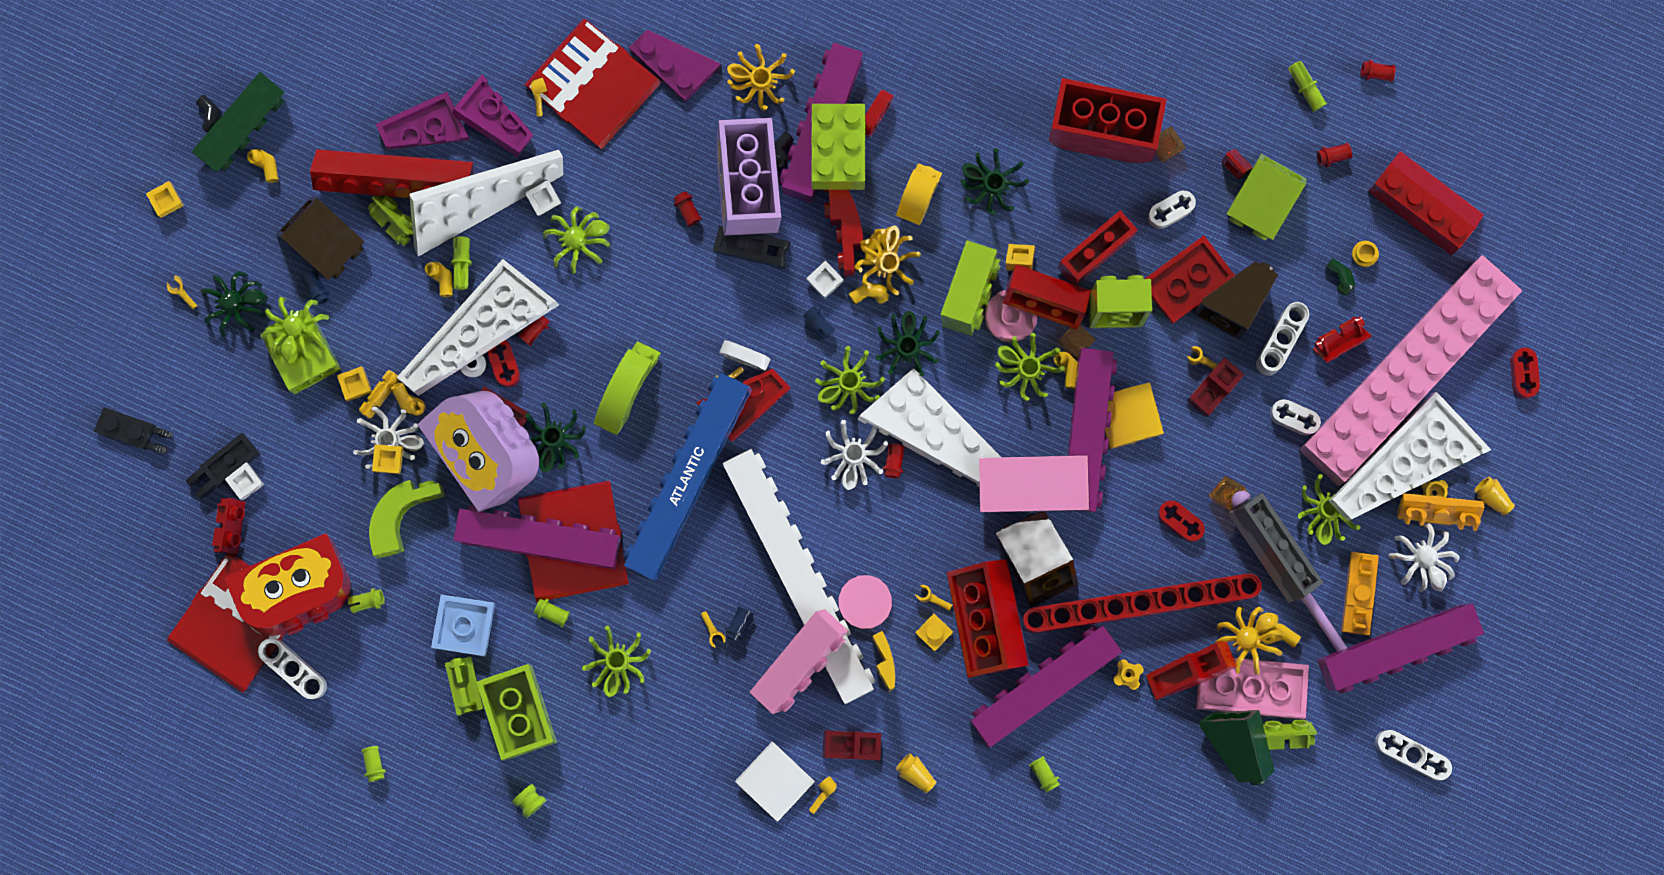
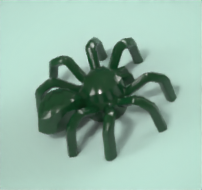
M997 148L993 149L994 171L988 169L982 162L980 153H976V162L980 168L967 163L962 166L964 177L969 182H982V184L968 185L964 179H961L960 182L961 186L967 190L984 189V191L974 200L966 197L968 204H978L989 194L987 211L990 216L996 214L992 210L994 196L997 197L1000 206L1004 210L1012 212L1015 207H1008L1001 194L1007 195L1004 190H1010V187L1005 186L1006 184L1014 187H1024L1029 183L1028 179H1025L1023 182L1005 179L1009 174L1020 170L1024 165L1023 162L1019 161L1016 166L1000 173L999 150Z
M238 271L231 277L230 291L219 276L213 275V280L219 283L224 294L210 288L200 290L203 296H206L208 293L220 298L215 300V303H219L215 307L216 309L221 308V310L206 316L204 322L206 326H210L212 318L227 313L219 327L222 337L226 336L225 327L231 315H234L236 322L249 332H254L255 328L243 321L239 313L245 311L257 314L263 318L266 317L265 312L256 308L246 307L245 304L252 306L265 304L268 300V295L258 289H250L243 294L249 286L262 287V283L249 281L236 291V279L239 276H247L246 272Z
M910 310L905 312L900 324L904 334L902 336L897 327L896 315L892 314L891 324L893 332L898 339L897 341L888 339L883 334L881 327L877 328L882 341L886 344L895 345V347L880 355H876V360L881 361L885 357L897 352L888 370L889 375L894 373L900 358L903 357L902 363H905L906 359L911 363V358H913L919 376L923 377L924 372L917 353L928 359L932 364L938 363V359L919 349V347L930 346L934 343L940 333L939 330H936L928 341L918 342L925 329L927 316H923L919 330L915 336H912L917 326L916 316Z
M543 402L541 407L545 416L546 427L544 429L536 424L530 413H526L525 418L534 430L541 433V436L530 439L532 443L542 441L537 450L538 457H540L544 448L547 447L539 462L541 471L545 473L553 470L557 464L555 449H557L560 458L558 468L564 469L565 456L561 446L570 450L574 454L575 459L580 457L577 449L566 442L565 439H580L585 435L586 427L583 425L581 432L578 434H565L566 431L574 426L577 420L576 410H572L573 417L571 421L561 428V422H559L558 426H556V421H553L552 425L550 424L549 409L546 403Z

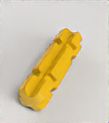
M391 370L384 374L382 377L384 380L378 382L367 397V403L364 401L359 408L360 413L367 418L374 416L375 412L372 408L380 407L392 391L391 387L399 382L397 374Z

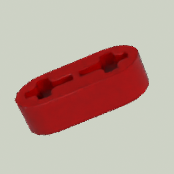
M883 89L879 92L865 115V136L869 138L874 133L894 98V95Z
M504 340L500 345L503 348L506 347V350L503 351L505 360L501 361L497 353L493 354L496 346L487 351L499 384L503 387L511 388L518 384L521 376L512 347L508 341ZM504 365H507L510 372H515L511 376V381H507L505 378L501 379V376L505 374Z
M1520 348L1510 358L1512 388L1517 397L1529 399L1536 395L1540 389L1538 358L1532 349ZM1522 354H1524V357L1526 359L1530 360V362L1525 365V371L1523 362H1518V358H1520ZM1525 376L1527 384L1532 385V389L1528 390L1527 393L1525 388L1520 387L1525 382Z
M1169 500L1160 506L1158 510L1159 520L1183 540L1195 542L1203 536L1205 532L1203 522L1180 503ZM1165 507L1167 509L1174 507L1176 509L1175 515L1181 520L1178 521L1174 517L1167 519L1165 517L1167 514L1164 510ZM1184 521L1189 526L1196 524L1198 535H1187L1188 528L1182 522Z

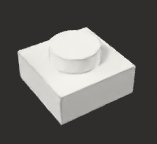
M549 180L525 193L538 216L561 204Z
M825 261L806 278V281L825 299L844 282V279Z
M247 462L225 478L242 501L264 485Z

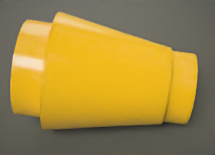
M1490 476L1483 479L1474 489L1479 500L1502 516L1507 515L1515 506L1498 480H1493Z
M911 753L905 756L896 767L899 777L924 793L929 792L936 784V781L918 756L914 757Z

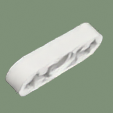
M1382 731L1375 739V746L1380 753L1432 780H1444L1452 772L1451 762L1446 757L1396 731ZM1392 736V742L1398 746H1401L1403 741L1406 744L1401 750L1394 747L1385 749L1386 744L1382 740ZM1411 747L1417 748L1420 752V760L1417 763L1409 762L1406 757L1407 750ZM1426 760L1431 763H1439L1441 761V767L1444 769V772L1435 775L1433 767L1424 765V769H1422L1421 766Z

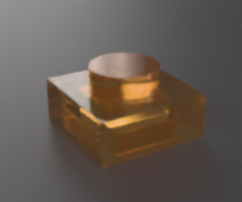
M1172 126L1160 133L1156 154L1162 164L1186 148Z
M1079 325L1078 329L1070 328L1058 340V343L1078 360L1079 350L1081 348L1088 349L1096 339Z
M1224 476L1208 496L1216 504L1231 511L1234 508L1232 505L1233 495L1238 491L1247 492L1242 484Z

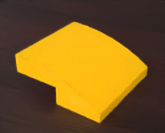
M1150 382L1114 392L1113 401H1108L1107 411L1111 412L1110 427H1105L1109 449L1164 434Z
M883 631L872 637V641L884 661L876 665V670L888 692H890L895 687V667L889 644Z

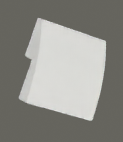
M772 741L735 782L778 822L815 781Z

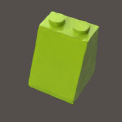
M1260 154L1227 212V215L1231 216L1229 220L1240 227L1244 225L1254 229L1252 233L1263 240L1267 238L1273 240L1305 187L1307 179L1267 156Z

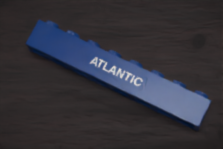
M720 373L719 377L715 376L712 379L708 391L711 393L707 401L703 400L696 411V415L699 417L695 425L691 424L684 435V439L687 441L683 449L678 448L672 459V463L675 464L670 473L666 472L660 483L662 490L658 497L655 496L648 507L650 514L646 522L642 521L636 531L638 538L634 546L630 545L625 552L624 559L626 562L624 566L651 580L657 581L752 391L750 386L723 373Z

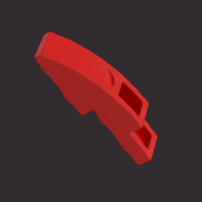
M823 190L824 193L829 192V202H824L825 218H830L831 226L841 225V227H836L837 243H842L843 253H838V269H844V276H854L853 250H862L860 241H863L861 222L855 202L849 190Z

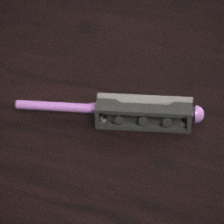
M1246 491L1236 492L1232 497V505L1237 507L1228 514L1288 603L1300 599L1307 606L1335 650L1340 651L1347 648L1311 594L1323 581L1264 494L1260 493L1249 498L1251 495Z

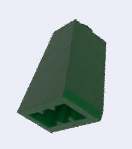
M1259 710L1211 712L1199 722L1200 728L1239 783L1250 782L1251 785H1259L1266 782V779L1275 772Z

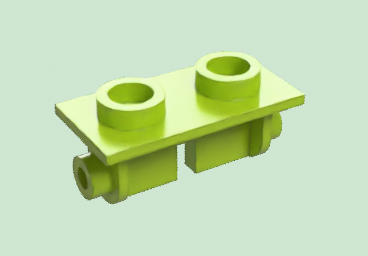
M373 196L372 199L375 202L368 206L369 214L381 227H385L388 222L391 223L386 232L397 244L401 243L403 246L408 244L411 240L409 235H413L412 218L403 214L397 208L398 204L391 197Z
M472 657L457 658L445 663L457 716L484 709L476 683L477 679Z
M1294 720L1292 723L1267 721L1263 724L1269 750L1284 749L1286 739H1289L1290 749L1310 748V745H1315L1314 735H1317V731L1311 722L1306 720Z

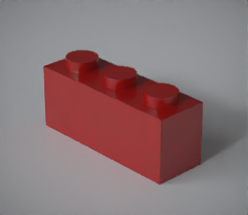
M1120 210L1060 260L1058 269L1072 284L1078 285L1133 239L1138 229Z
M1016 264L1008 280L1002 304L1078 329L1086 313L1091 290Z

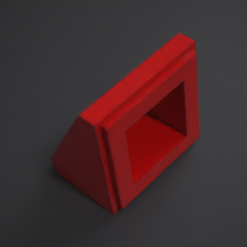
M1236 149L1227 152L1222 159V164L1237 180H1240L1252 169L1249 162Z

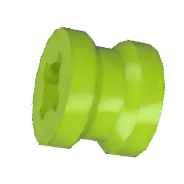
M531 784L515 797L512 803L523 810L522 815L527 819L547 800L543 796H539L536 793V787Z

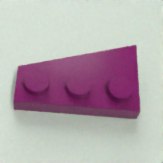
M646 30L629 47L630 51L684 102L695 94L721 68V63L650 30Z
M482 74L453 108L452 114L518 157L532 140L533 134L516 113L507 108L502 102L503 98L497 91L494 92L487 84L488 80Z
M447 92L375 124L388 150L470 140L461 120L452 114L454 105Z

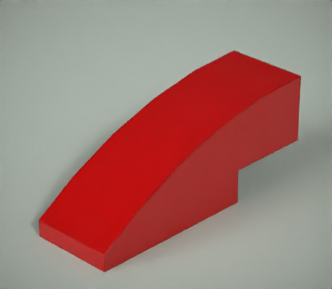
M1216 642L1196 653H1189L1147 674L1146 677L1155 699L1159 700L1210 680L1237 666L1228 643Z

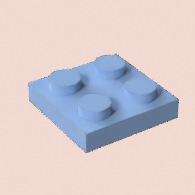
M441 595L431 648L486 657L495 603Z

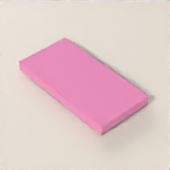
M1088 456L979 458L980 512L1089 510Z
M1243 659L1240 665V673L1236 674L1234 668L1197 685L1196 709L1218 712L1259 710L1261 716L1304 720L1306 719L1309 665L1259 660L1260 673L1256 675L1253 669V660Z

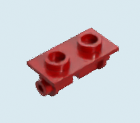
M1352 317L1339 326V334L1333 329L1323 336H1319L1317 341L1314 342L1315 348H1313V351L1328 363L1368 340L1372 335L1363 328L1365 322L1362 317Z
M222 498L221 503L217 504L216 523H223V527L214 529L213 543L211 545L214 547L213 552H226L238 555L246 502L232 498Z

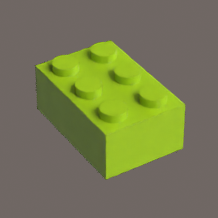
M812 104V190H865V104Z
M966 240L940 314L942 327L970 336L973 335L974 329H980L984 317L982 315V306H988L992 295V284L990 283L992 280H997L1001 268L999 266L1000 259H997L996 249Z
M1133 275L1128 276L1127 280H1117L1116 276L1100 277V280H1096L1088 301L1089 328L1142 327L1152 312L1151 279H1144V276Z
M526 664L476 682L501 760L506 761L557 743L532 665Z

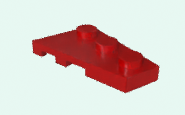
M773 368L743 381V384L750 386L752 391L728 437L731 442L736 440L791 390V387ZM702 399V400L696 402V404H697L698 407H699L700 403H701L703 400H704V401H707V399Z

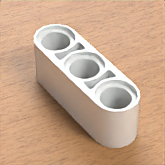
M1293 302L1282 312L1257 358L1256 367L1261 374L1272 376L1284 365L1309 318V310L1303 303ZM1289 311L1299 313L1300 322L1291 320ZM1277 334H1285L1288 338V344L1283 345L1279 343ZM1266 356L1273 357L1276 361V367H1268L1265 364L1264 358Z
M266 639L260 644L258 654L262 661L303 697L317 699L325 694L327 690L325 679L279 639ZM271 643L279 647V654L273 659L266 655V648ZM291 661L297 662L300 668L299 673L294 677L288 675L286 671V666ZM311 679L317 680L320 684V690L315 695L310 694L306 688L308 681Z

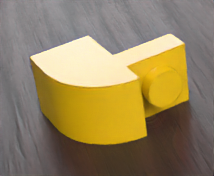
M918 163L904 190L896 216L920 225L940 182L942 173L934 170L932 167Z

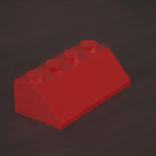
M1401 151L1368 190L1371 195L1451 256L1460 249L1484 216L1483 213Z
M1007 559L985 561L947 572L967 677L971 678L1029 666Z

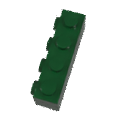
M259 72L191 153L215 173L219 169L225 172L234 161L230 156L236 149L242 152L251 141L248 135L254 129L259 132L268 120L265 118V115L270 110L276 112L285 102L281 98L285 92L263 73Z

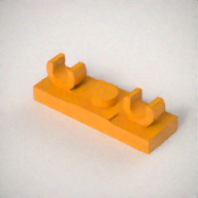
M1403 493L1397 510V518L1404 519L1406 524H1410L1411 520L1419 521L1420 526H1423L1425 522L1446 525L1455 524L1460 530H1463L1465 525L1473 526V531H1477L1485 507L1483 501Z
M1350 552L1341 632L1365 636L1370 635L1379 555Z

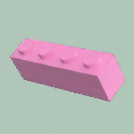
M826 609L816 611L756 683L750 693L772 714L780 711L786 712L795 703L793 697L797 692H803L810 685L812 674L815 671H821L829 661L827 656L832 651L836 652L844 644L845 639L843 637L847 634L848 630Z

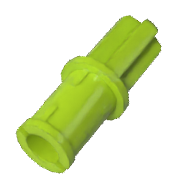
M1298 61L1288 68L1289 72L1299 87L1298 92H1302L1312 112L1327 105L1328 103L1324 100L1316 86L1317 81H1313L1303 62Z
M463 236L453 238V260H451V265L454 266V289L466 290L468 288V267L472 265L469 256L470 238Z

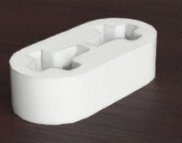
M1180 191L1155 204L1148 214L1149 224L1156 229H1163L1188 216L1195 207V197L1188 191ZM1179 198L1183 201H1189L1186 210L1183 206L1176 210L1174 209L1179 203ZM1167 210H1169L1170 212L1165 216V222H1162L1161 219L1156 220L1154 218L1157 214L1156 211L1164 213Z
M724 340L719 352L720 355L762 372H766L771 360L761 353Z
M1279 400L1270 409V417L1273 422L1298 434L1309 436L1320 428L1321 421L1317 413L1289 400ZM1283 406L1287 407L1286 412L1293 415V418L1285 416L1281 419L1279 417L1280 413L1276 409H1281ZM1307 417L1312 418L1311 423L1314 424V427L1310 426L1308 429H1305L1304 423L1297 420V418L1305 420Z

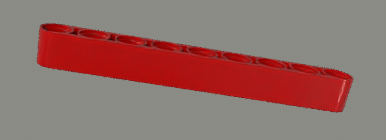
M1242 574L1034 607L1023 615L1022 626L1027 632L1037 634L1244 601L1257 596L1262 589V584L1256 575ZM1243 580H1248L1253 584V592L1251 594H1247L1242 590L1241 583ZM1217 584H1221L1226 588L1227 595L1225 598H1220L1215 594L1214 588ZM1194 588L1200 592L1199 602H1192L1189 599V589ZM1163 593H1170L1173 596L1174 603L1171 607H1167L1162 603L1161 596ZM1136 597L1146 599L1148 607L1145 611H1140L1135 607L1134 601ZM1110 601H1116L1120 604L1121 612L1119 615H1113L1109 612L1108 604ZM1089 605L1094 609L1095 615L1093 619H1086L1082 616V606ZM1058 609H1062L1068 614V621L1064 624L1058 623L1054 618V613ZM1030 614H1037L1041 617L1042 624L1040 627L1033 628L1028 624V616Z

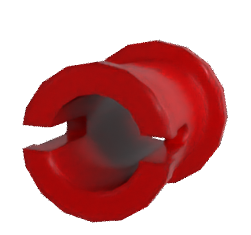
M1369 59L1368 62L1363 61L1360 76L1365 77V80L1373 78L1392 82L1395 77L1396 67L1395 65L1373 63V60Z
M1349 143L1331 148L1321 147L1316 152L1317 161L1320 166L1330 167L1331 163L1352 159V149Z
M687 191L673 198L675 201L673 205L678 207L687 227L693 226L702 220L692 202L693 196L689 195Z
M542 316L526 326L517 336L531 346L545 328H549L547 325L550 321Z
M888 444L886 465L882 467L885 477L899 479L900 474H903L901 466L905 446Z

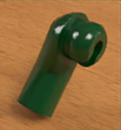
M1332 257L1325 269L1339 278L1340 284L1337 287V291L1344 296L1349 295L1356 285L1352 271Z

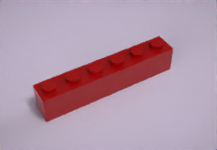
M316 149L310 169L313 190L410 198L409 194L474 175L473 162Z

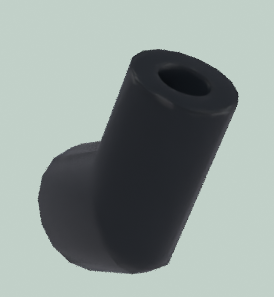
M202 95L196 101V105L205 112L202 129L208 133L221 118L222 112L206 95Z
M787 131L774 142L777 169H782L786 165V148L795 140Z

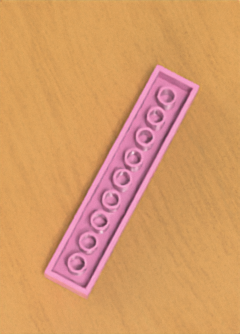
M1483 255L1480 256L1299 451L1337 486L1345 483L1522 290Z

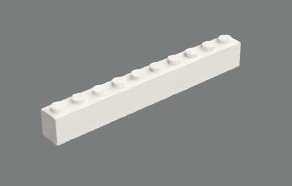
M752 449L722 463L803 624L805 625L816 611L826 609L839 622L835 614L839 610L832 596L827 598L823 590L827 585L821 573H814L810 565L814 563L813 557L808 548L802 549L798 541L802 539V536L796 524L790 526L786 518L790 513L783 500L778 502L774 494L778 489L772 477L766 479L762 471L766 466L760 454L754 455ZM842 620L839 623L848 630L847 634L843 637L845 642L836 652L832 651L827 656L829 661L825 667L844 705L873 691L872 684L876 683L869 668L863 669L859 661L863 659V655L857 644L851 645L847 637L851 635V632L845 620Z

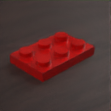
M1203 235L1145 279H1151L1152 300L1173 325L1196 308L1203 298L1233 278L1235 274Z

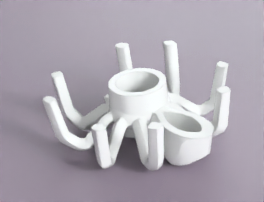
M373 407L372 410L383 420V429L361 418L357 419V423L377 433L376 435L372 434L375 440L371 441V443L389 446L400 445L409 451H417L424 445L423 439L418 435L399 437V435L417 431L419 426L416 423L413 427L395 431L406 417L405 409L401 410V415L396 419L391 428H388V418L377 407ZM374 447L363 451L354 450L353 453L360 456L371 455L374 453ZM403 450V457L415 460L414 455ZM373 464L365 465L366 469H372Z
M845 420L841 421V432L845 447L834 442L830 431L826 432V437L831 447L842 451V453L825 460L822 459L821 464L827 465L832 461L843 458V461L831 478L832 480H837L846 464H848L842 476V484L847 490L854 488L858 483L856 466L859 467L862 484L865 486L868 484L863 462L871 466L877 474L883 473V469H880L877 464L866 457L867 455L880 454L888 444L885 440L878 449L865 450L876 434L877 428L875 426L872 427L868 438L862 445L860 444V438L858 442H855V438H852L850 443Z
M1425 523L1423 526L1429 530L1427 545L1424 540H1421L1422 546L1417 542L1415 543L1417 549L1406 537L1395 536L1396 541L1405 543L1413 553V556L1399 553H1390L1388 555L1390 559L1414 562L1406 576L1401 580L1402 585H1406L1410 581L1418 567L1422 575V586L1419 588L1420 593L1427 588L1428 579L1434 590L1442 591L1447 583L1446 574L1435 565L1447 570L1449 573L1448 580H1452L1455 577L1452 568L1438 560V558L1454 557V561L1457 563L1460 556L1453 551L1437 553L1448 542L1449 532L1441 531L1444 538L1432 547L1435 535L1434 529L1430 523Z

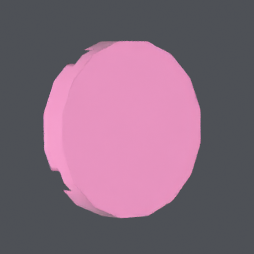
M1006 290L1000 291L991 298L988 306H986V326L991 334L1001 341L1012 343L1013 336L1017 337V341H1021L1032 333L1037 324V315L1002 304Z
M870 575L857 576L850 579L842 587L839 595V610L843 618L850 625L859 629H872L881 625L888 617L892 607V596L888 587L880 579Z

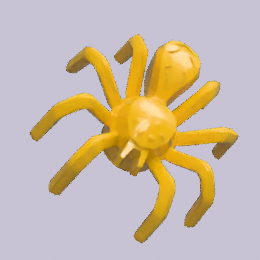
M756 44L754 47L760 62L759 67L756 68L744 58L741 51L738 52L739 59L747 68L735 63L727 67L729 75L736 82H746L749 80L750 82L735 85L731 80H728L727 83L730 88L735 90H743L752 86L745 99L736 96V100L740 104L750 102L755 92L758 91V105L765 112L768 107L763 103V91L767 93L774 103L783 105L785 99H777L769 88H776L772 84H777L778 81L773 80V78L790 79L793 77L795 70L791 69L789 74L771 73L772 70L785 61L787 55L782 53L779 60L766 68L760 45Z
M896 226L876 229L873 234V242L878 253L865 246L869 243V239L860 241L862 251L875 258L859 260L854 266L861 273L863 270L860 267L861 265L875 264L872 269L864 274L862 285L870 289L871 284L867 282V278L876 271V275L880 277L882 273L883 278H886V273H888L886 285L888 290L895 295H898L899 291L892 287V272L895 271L904 282L913 285L914 280L905 276L898 266L899 262L908 258L920 257L921 253L909 252L900 257L897 255L899 246L904 241L912 240V236H903L899 239V229ZM879 234H881V235H880V241H881L882 247H881V245H880V243H879V241H878V239H877V237H878Z
M1238 607L1235 616L1241 629L1239 630L1229 622L1218 623L1217 631L1221 630L1222 627H1226L1237 635L1221 637L1215 643L1236 641L1233 644V648L1239 646L1237 652L1243 649L1236 660V674L1240 673V665L1247 653L1251 651L1254 673L1258 675L1260 669L1257 648L1275 653L1278 656L1283 654L1278 648L1261 644L1260 641L1276 635L1284 637L1285 634L1280 630H1273L1260 636L1261 633L1271 630L1278 624V615L1274 613L1260 615L1255 628H1253L1256 615L1264 612L1261 607H1257L1250 614L1246 627L1241 617V612L1244 608Z

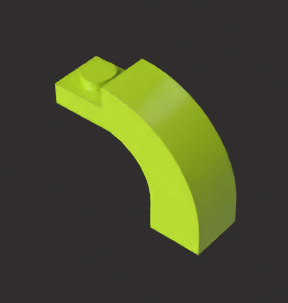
M638 341L631 350L628 349L606 388L595 416L594 425L618 435L629 418L634 400L643 382L658 362L661 352Z
M408 480L396 485L381 498L373 511L369 527V539L374 557L380 559L404 552L400 536V524L403 516L410 508L417 504L445 497L444 488L441 484L427 481L419 484V488L416 489L415 483Z

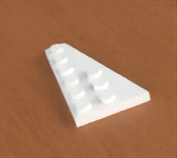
M556 150L409 194L414 249L417 255L420 256L524 198L526 192L549 180L552 182L563 176V156L560 151Z
M502 259L397 378L419 396L553 310L559 304Z
M914 368L857 419L864 424L869 423L879 429V432L886 436L889 434L902 441L904 446L934 463L945 465L953 470L952 473L960 477L963 475L972 480L979 488V458H1001L923 377L919 376V373Z
M1435 392L1419 406L1329 502L1348 521L1491 449L1449 404Z

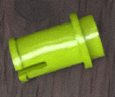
M372 588L371 592L349 596L348 603L350 605L360 602V604L350 607L351 612L356 613L373 607L380 609L381 605L385 604V598L381 589L376 590V588Z
M540 599L534 610V614L538 615V619L542 617L562 628L570 614L569 611L549 603V599L545 601Z
M378 746L367 747L361 750L366 769L364 777L368 778V782L384 779V773H386V769L382 768Z
M1044 756L1029 764V767H1031L1042 785L1040 789H1044L1047 793L1060 785L1058 782L1059 777H1055Z

